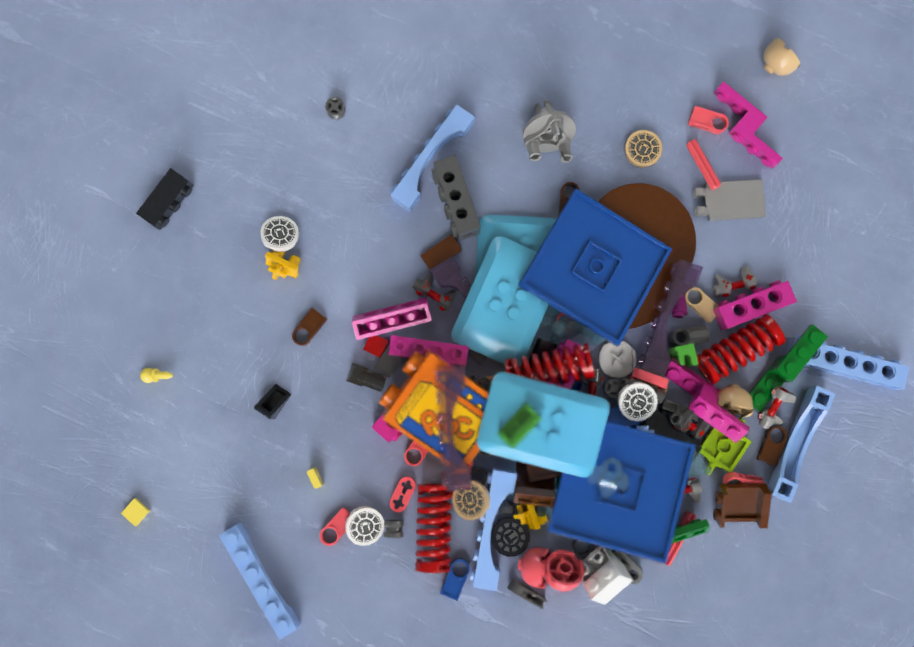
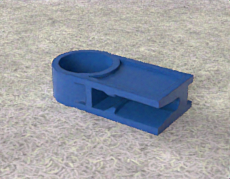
M457 558L451 563L450 572L447 574L440 594L458 601L470 571L469 563L465 559ZM456 562H464L467 565V572L464 575L458 576L453 572V565Z

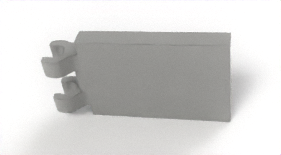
M762 179L721 182L720 187L715 190H711L708 183L704 185L705 188H695V190H692V198H705V206L696 207L694 209V217L707 216L708 221L766 217Z

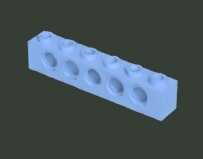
M801 335L789 338L785 355ZM825 341L805 365L806 367L894 390L905 389L909 366L902 365L903 362L886 361L883 360L884 357L879 355H871L870 357L864 355L865 352L860 350L847 351L844 346H828ZM826 352L830 355L829 362L825 359ZM845 357L849 360L848 366L844 364ZM864 362L868 366L867 371L863 369ZM883 367L886 369L885 376L882 374Z

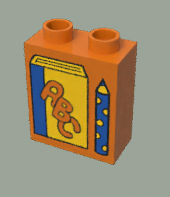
M429 348L424 355L414 351L402 368V371L409 375L400 388L392 383L379 400V404L385 407L383 420L463 474L480 450L477 445V436L489 391Z

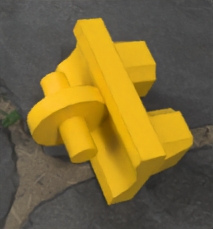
M267 251L265 264L269 266L268 271L273 273L272 279L277 280L280 276L286 278L287 275L296 279L299 275L301 259L291 255L287 261L283 259L285 251H272L271 253Z
M516 505L518 513L513 514L514 519L520 518L521 525L527 524L529 530L540 529V525L548 521L544 511L536 513L534 508L536 505Z

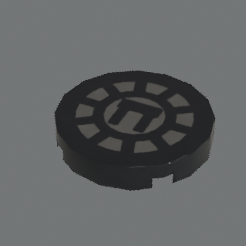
M505 517L494 525L491 541L494 548L501 555L516 557L527 549L530 542V532L526 524L521 525L520 519Z

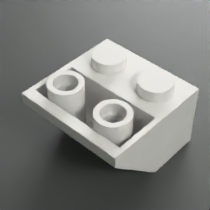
M598 546L582 561L585 571L581 582L593 601L605 605L633 581L625 565L606 547Z

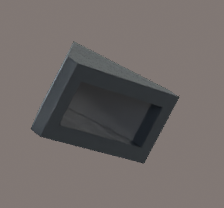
M275 384L254 406V409L269 419H276L290 398L291 393Z

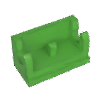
M694 343L666 350V354H669V359L671 360L673 357L676 359L678 357L679 363L682 366L689 367L699 364Z
M525 403L497 433L511 449H514L543 418L530 405Z

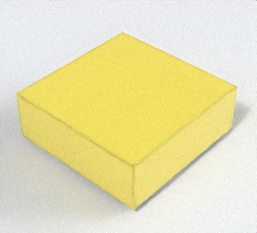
M316 467L307 471L308 477L315 489L324 485Z
M134 498L121 514L134 526H138L150 510L137 498Z

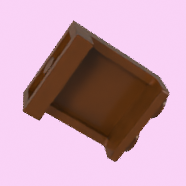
M516 460L517 477L513 503L553 507L556 499V491H554L555 477L529 482L526 463Z
M719 484L718 492H715L716 509H713V518L717 521L720 528H724L725 522H756L759 528H768L772 493L766 484Z

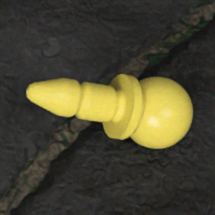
M144 368L140 373L141 380L146 383L173 377V374L170 372H163L152 368Z

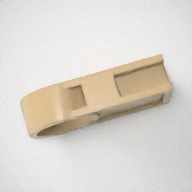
M693 287L684 293L686 304L707 323H710L716 317L713 309L718 308V305L701 289ZM694 290L700 294L699 303L692 304L689 302L687 297L689 291Z

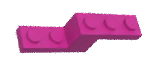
M723 81L714 94L719 101L729 105L735 114L742 116L729 132L732 139L745 146L750 154L756 155L761 159L763 165L770 168L775 167L783 158L754 135L756 130L767 119V116Z
M674 357L662 369L661 373L692 395L688 409L693 410L700 418L735 443L748 433L749 426L717 404L719 389L687 366H682Z

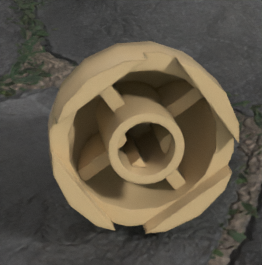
M777 37L766 47L763 53V60L765 62L763 67L769 74L774 73L778 76H786L800 66V61L791 49L788 50L784 46L786 43Z
M730 384L728 387L718 391L719 399L717 404L733 416L741 415V418H746L753 414L752 397L750 393L740 388L739 385Z

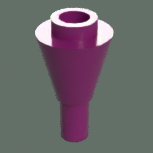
M681 283L668 311L674 318H683L688 315L684 295L685 283Z

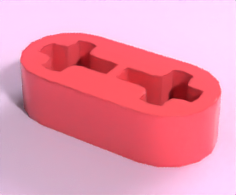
M634 368L631 376L663 389L667 388L669 379L638 368Z
M406 476L399 481L390 499V507L394 512H402L407 507L416 487V482L412 477ZM410 480V485L413 486L412 489L408 488L406 493H403L404 486L402 482ZM400 495L404 496L402 499L404 506L396 508V504L393 502L394 499L398 500Z

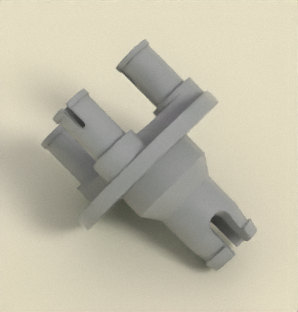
M544 100L545 108L542 109L540 103L537 102L534 108L536 116L526 123L522 133L530 160H540V152L558 150L561 161L563 163L570 162L573 159L570 141L576 133L573 118L565 112L554 111L552 104L548 100Z

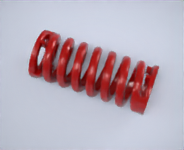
M765 314L762 318L756 319L754 323H749L745 328L739 329L737 333L730 334L728 339L723 338L719 344L715 343L711 345L710 349H704L702 355L696 354L699 363L697 367L704 378L714 385L720 381V378L729 376L728 368L732 372L738 371L737 363L741 367H745L747 365L746 358L750 362H754L756 360L755 354L762 357L765 354L764 349L771 352L774 349L773 344L776 346L783 345L785 337L782 329L770 315ZM726 346L729 347L731 354L726 349ZM717 351L721 353L723 360L718 356ZM710 357L712 358L714 365L716 366L719 373L716 371L715 367L709 361Z
M586 342L580 347L578 345L573 346V359L569 348L564 347L562 349L563 363L559 351L553 349V366L546 351L542 352L543 370L538 355L532 354L533 374L527 357L522 356L523 377L536 381L540 380V382L550 384L551 379L554 385H558L560 383V375L564 383L570 382V371L573 379L579 381L581 378V367L586 379L594 378L595 374L588 343ZM506 359V373L522 377L517 359Z
M418 484V495H424V492L438 495L418 497L417 502L439 506L417 508V513L439 517L418 518L416 520L417 524L438 526V528L417 529L416 534L440 538L416 540V545L441 549L417 550L415 555L418 557H433L440 560L422 561V559L416 558L415 571L423 573L450 572V565L446 564L451 561L450 556L447 555L451 551V546L447 544L451 541V535L446 532L451 530V524L447 521L452 519V515L447 511L452 508V504L446 500L452 498V485Z

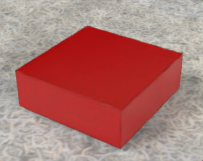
M378 335L368 338L363 350L381 358L389 341Z

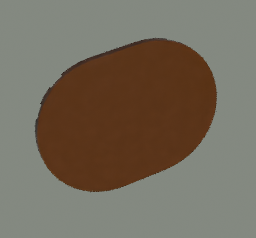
M632 183L613 189L598 202L672 248V251L629 329L646 325L665 311L693 262L696 250L694 224L684 205L670 192L658 186Z

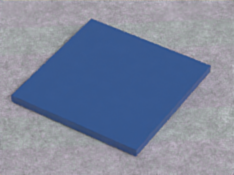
M575 188L518 286L618 347L659 275L672 248Z
M606 421L593 473L590 476L581 477L562 472L547 531L667 564L695 445Z

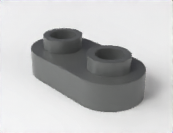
M612 550L611 552L615 556L622 557L620 561L625 565L628 572L632 569L636 571L635 574L629 572L633 579L630 584L639 583L643 577L641 566L627 553Z

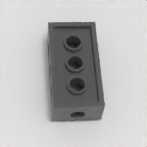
M456 155L433 162L434 169H431L435 185L439 184L438 194L441 203L445 202L446 204L444 205L446 218L452 221L450 229L453 237H457L460 242L480 234L481 226ZM459 216H464L465 218H464V219H459L458 217H459Z

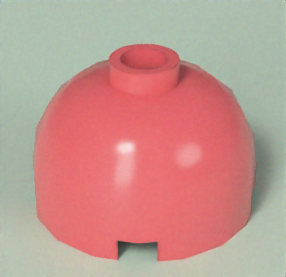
M534 547L527 550L523 558H519L518 570H521V576L528 585L541 589L546 587L547 581L544 578L546 560L551 555L548 552L549 548Z
M556 550L546 560L545 579L555 590L562 592L571 591L579 585L584 577L585 568L581 559L578 560L572 551Z

